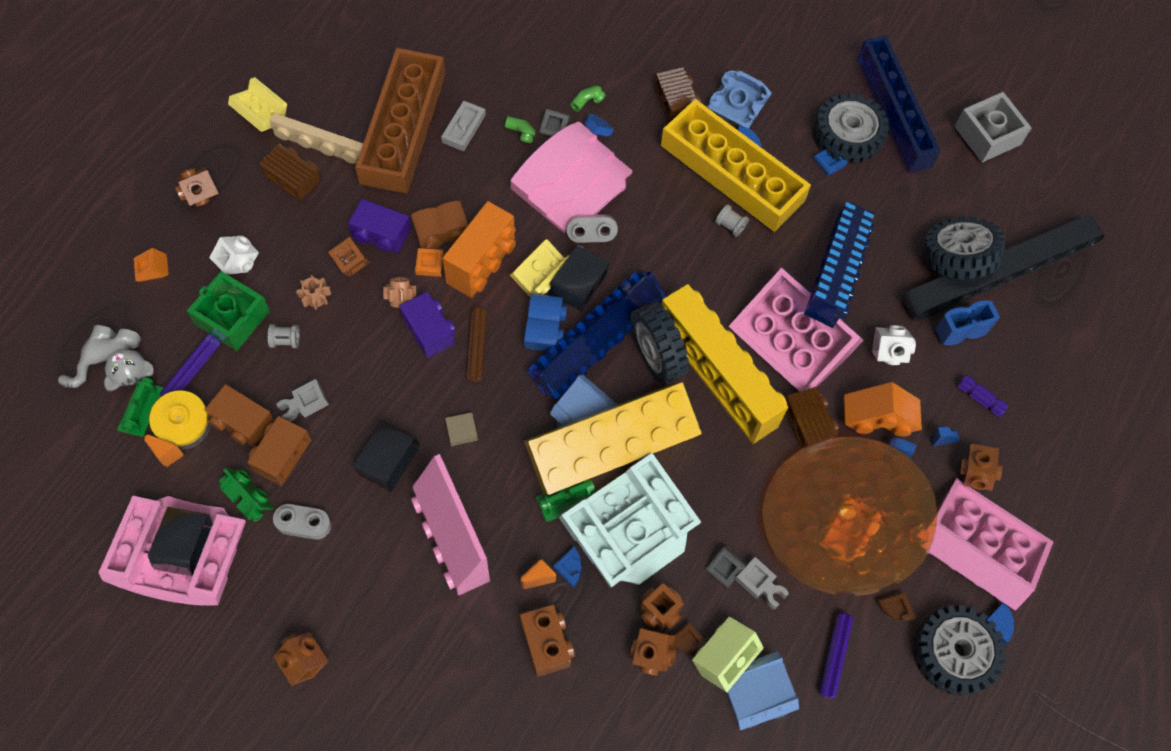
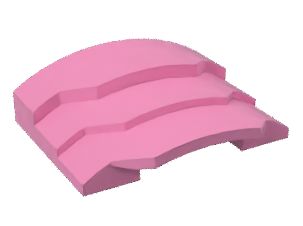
M576 122L552 136L527 159L511 179V189L565 234L567 232V223L572 217L577 215H596L614 197L625 190V179L632 174V170L616 158L611 150L599 142L597 135L593 134L582 123Z
M132 496L99 570V575L103 581L148 597L191 605H218L228 580L227 574L237 551L236 547L246 521L230 517L225 509L221 507L196 504L170 496L156 501ZM167 507L210 515L213 526L203 525V527L211 528V531L192 577L155 570L152 568L147 557Z

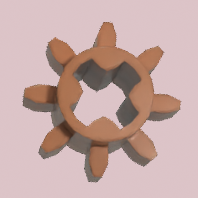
M311 275L305 281H300L302 289L296 292L298 297L302 299L304 307L310 305L317 310L319 306L328 304L326 296L331 295L330 287L326 286L324 278L319 280Z
M391 278L390 284H386L383 287V299H389L390 306L399 308L400 305L416 298V285H410L409 278Z

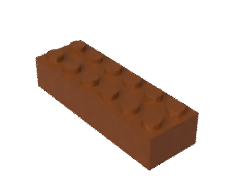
M396 48L355 167L360 185L408 194L446 76L444 57Z

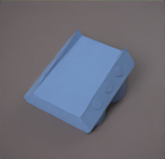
M740 70L728 71L722 78V85L710 98L707 108L738 127L744 126L749 128L772 92L763 82Z
M580 375L554 405L550 415L556 419V425L559 428L618 404L584 375Z
M778 652L755 659L729 691L726 692L739 730L756 726L774 718L783 717L799 709L798 698L795 695L785 669L783 658Z

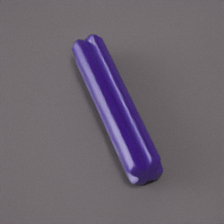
M207 334L162 389L160 396L162 397L173 391H183L218 348L220 341L215 336Z
M842 612L836 616L819 691L821 696L828 699H834L837 695L853 623V616Z

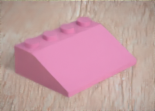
M782 268L728 326L801 392L817 387L864 341Z
M440 454L436 455L413 485L415 497H412L411 501L416 513L422 512L426 521L421 524L427 538H434L437 546L432 549L438 563L444 562L448 572L443 573L449 589L455 588L459 596L490 582L488 563Z
M956 479L924 528L916 544L946 563L951 569L956 570L971 580L975 585L998 598L1002 603L1017 610L1035 590L1053 541L971 487L964 486L963 482Z

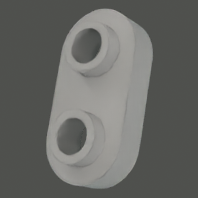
M606 214L577 215L572 217L566 226L568 237L577 243L607 242L612 240L618 231L615 219ZM607 226L610 229L607 233H602L600 231L601 228ZM578 227H582L584 229V232L581 234H577L575 232V229Z
M285 504L280 506L273 515L274 525L279 532L286 535L317 540L325 537L331 529V521L328 515L320 509ZM286 514L292 515L289 521H283V517ZM314 519L320 520L317 526H311V521Z

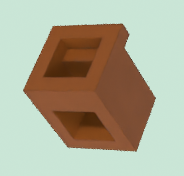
M351 237L328 252L343 274L349 277L371 263L361 247Z

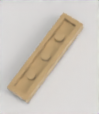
M276 113L270 119L274 135L282 140L296 142L302 147L319 150L328 156L334 155L351 164L358 161L363 143Z

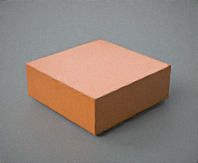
M418 248L415 267L416 275L442 277L444 250Z

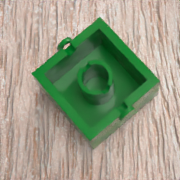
M222 271L208 287L203 286L200 289V296L187 310L195 326L215 336L219 341L235 351H238L270 312L263 296Z

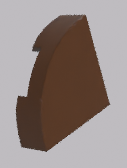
M905 592L880 599L876 602L879 609L887 617L895 621L912 622L916 620Z
M689 622L674 635L673 648L684 653H695L707 641Z

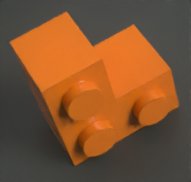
M893 382L844 395L845 425L856 430L857 433L868 434L873 432L874 429L883 427L896 436L904 437L911 435V432L922 430L920 399Z

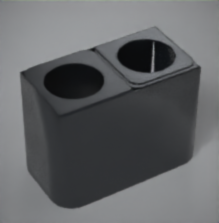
M577 245L554 277L550 287V296L563 297L564 303L583 311L594 295V292H596L607 276L609 262Z
M381 421L353 463V466L358 475L391 492L417 453L418 448L411 444L420 447L416 437Z
M167 507L147 555L152 568L192 577L211 531V528L203 527V525L213 526L210 515Z

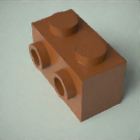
M226 384L204 409L210 418L208 422L214 428L221 432L226 429L232 433L230 436L241 445L248 443L253 447L257 446L264 437L267 426L270 423H274L270 411Z
M278 416L274 423H270L265 429L264 438L260 444L251 450L247 463L254 473L282 487L312 440L307 430Z
M550 605L520 614V622L536 677L571 667L570 658L575 657L570 639L565 641L562 630L566 629L562 612L556 613L555 606Z

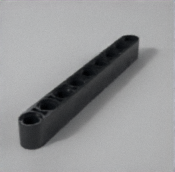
M1086 215L1004 250V257L1000 267L994 269V272L991 274L986 272L984 277H979L976 274L975 279H969L968 276H964V279H958V275L949 278L947 275H944L908 291L901 300L913 319L919 321L1085 250L1100 242L1105 237V234L1092 216Z

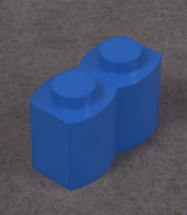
M531 294L524 340L525 349L548 352L553 347L555 351L557 350L558 341L563 339L564 330L559 329L560 322H565L567 315V306H563V297Z
M979 301L972 304L969 308L959 307L948 311L935 330L942 345H956L966 338L976 339L983 337L991 330L1000 316L992 301Z

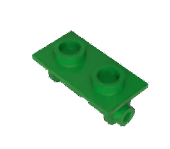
M145 377L142 378V381H138L117 431L144 437L150 424L151 409L161 397L160 392L164 387L152 385L153 381Z
M229 468L223 470L227 475L219 480L220 489L232 502H236L240 497L243 498L237 504V507L248 520L257 522L263 517V510H273L275 508L268 501L269 496L263 490L253 485L251 482L252 478L246 471Z
M587 479L547 495L544 493L536 497V500L546 522L559 518L572 507L595 494L593 491L595 487L592 480Z

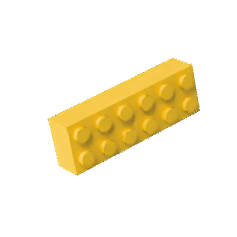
M698 100L692 101L663 128L661 146L773 232L805 202L811 184Z
M687 284L664 298L661 305L664 306L665 311L669 312L670 319L673 318L675 328L679 329V336L684 341L683 347L687 350L686 356L689 359V364L752 444L777 429L788 409L784 396L772 388L767 375L755 367L749 353L745 350L742 351L736 343L734 335L729 330L726 331L720 324L717 314L713 310H709L704 304L701 294L696 290L694 291Z
M683 382L673 383L525 440L524 444L542 492L549 495L648 456L651 453L701 435V431Z

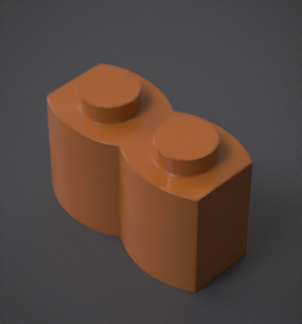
M460 201L448 202L436 208H427L411 214L420 247L423 249H437L445 242L455 243L468 227Z

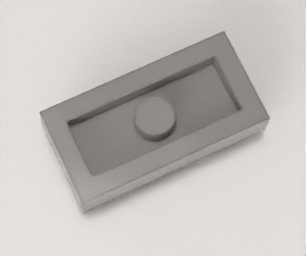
M463 101L441 136L442 143L464 151L486 116L485 109Z

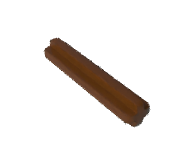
M475 308L471 313L467 380L474 383L483 379L487 311L481 308Z

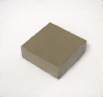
M472 413L445 418L451 446L478 441Z

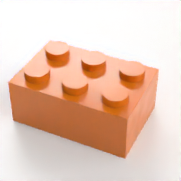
M487 201L443 257L446 284L470 298H473L477 291L481 292L484 289L489 275L497 272L503 257L506 254H510L516 245V228L514 227V216Z

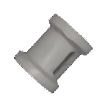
M728 204L719 213L715 223L717 225L722 224L733 232V236L737 237L745 229L749 218L740 216Z
M275 324L269 325L268 345L270 348H275L276 345H290L292 348H298L300 341L298 325L293 324L292 327H276Z

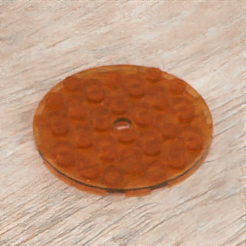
M838 437L803 448L783 463L767 488L763 503V523L767 541L775 553V557L792 576L804 584L831 594H836V592L855 593V596L876 593L879 592V589L894 583L898 584L920 566L929 553L934 541L937 525V505L928 479L921 469L905 454L876 440L861 437ZM854 508L857 514L854 518L846 519L841 516V510Z

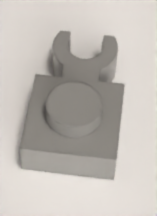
M316 379L292 391L293 399H283L276 404L281 411L289 408V411L281 416L289 422L293 421L299 412L304 417H307L329 405L324 391Z
M756 557L735 579L754 598L757 599L763 594L767 605L772 609H776L779 605L773 599V594H780L784 599L789 594L783 586H775L772 583L777 576Z

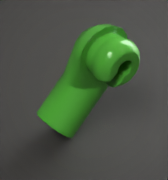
M597 85L583 89L570 103V107L574 111L579 112L586 102L592 98L596 103L602 101L605 93Z
M507 117L505 128L522 132L520 140L532 143L533 136L536 134L534 128L525 120Z

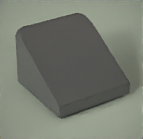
M546 109L539 133L554 136L569 126L571 117Z
M726 545L706 569L726 587H729L749 563L731 547Z

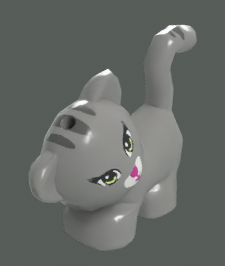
M95 325L90 337L81 349V359L77 365V375L74 378L61 375L58 378V382L64 387L78 388L86 382L89 365L107 361L105 364L106 378L104 386L107 391H114L120 386L133 385L143 377L152 376L154 367L151 363L144 360L141 353L129 350L140 346L141 337L136 332L120 329L118 334H116L109 327Z

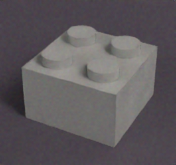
M1004 92L963 109L954 126L981 162H985L1020 146L1031 130V126Z

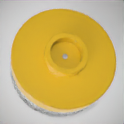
M173 391L160 397L153 405L149 417L150 427L157 438L175 444L179 449H188L203 441L209 432L211 424L208 422L210 418L204 410L206 408L204 403L195 394L187 391Z

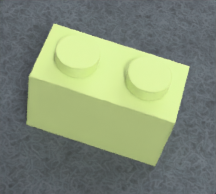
M728 617L716 629L715 634L698 650L692 661L701 676L725 692H728L764 647L755 631Z

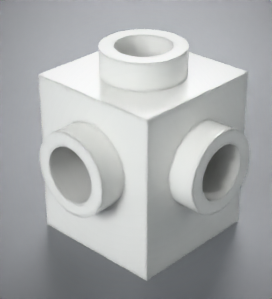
M244 236L220 237L209 258L225 274L246 273L253 267L259 252Z
M891 325L890 328L876 327L872 353L877 361H884L890 365H899L900 362L909 363L910 355L914 354L916 347L915 339L909 331L899 325Z

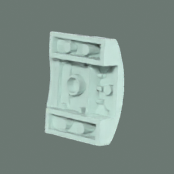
M653 453L559 517L575 541L577 540L610 588L619 581L637 585L641 584L685 551L687 532L701 523Z

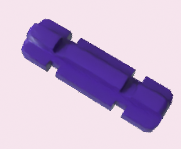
M966 375L960 381L958 387L962 391L971 393L970 397L985 408L990 407L991 412L996 416H1002L1008 409L1006 402L1002 399L998 401L995 394L980 383L978 385L975 384L976 380Z

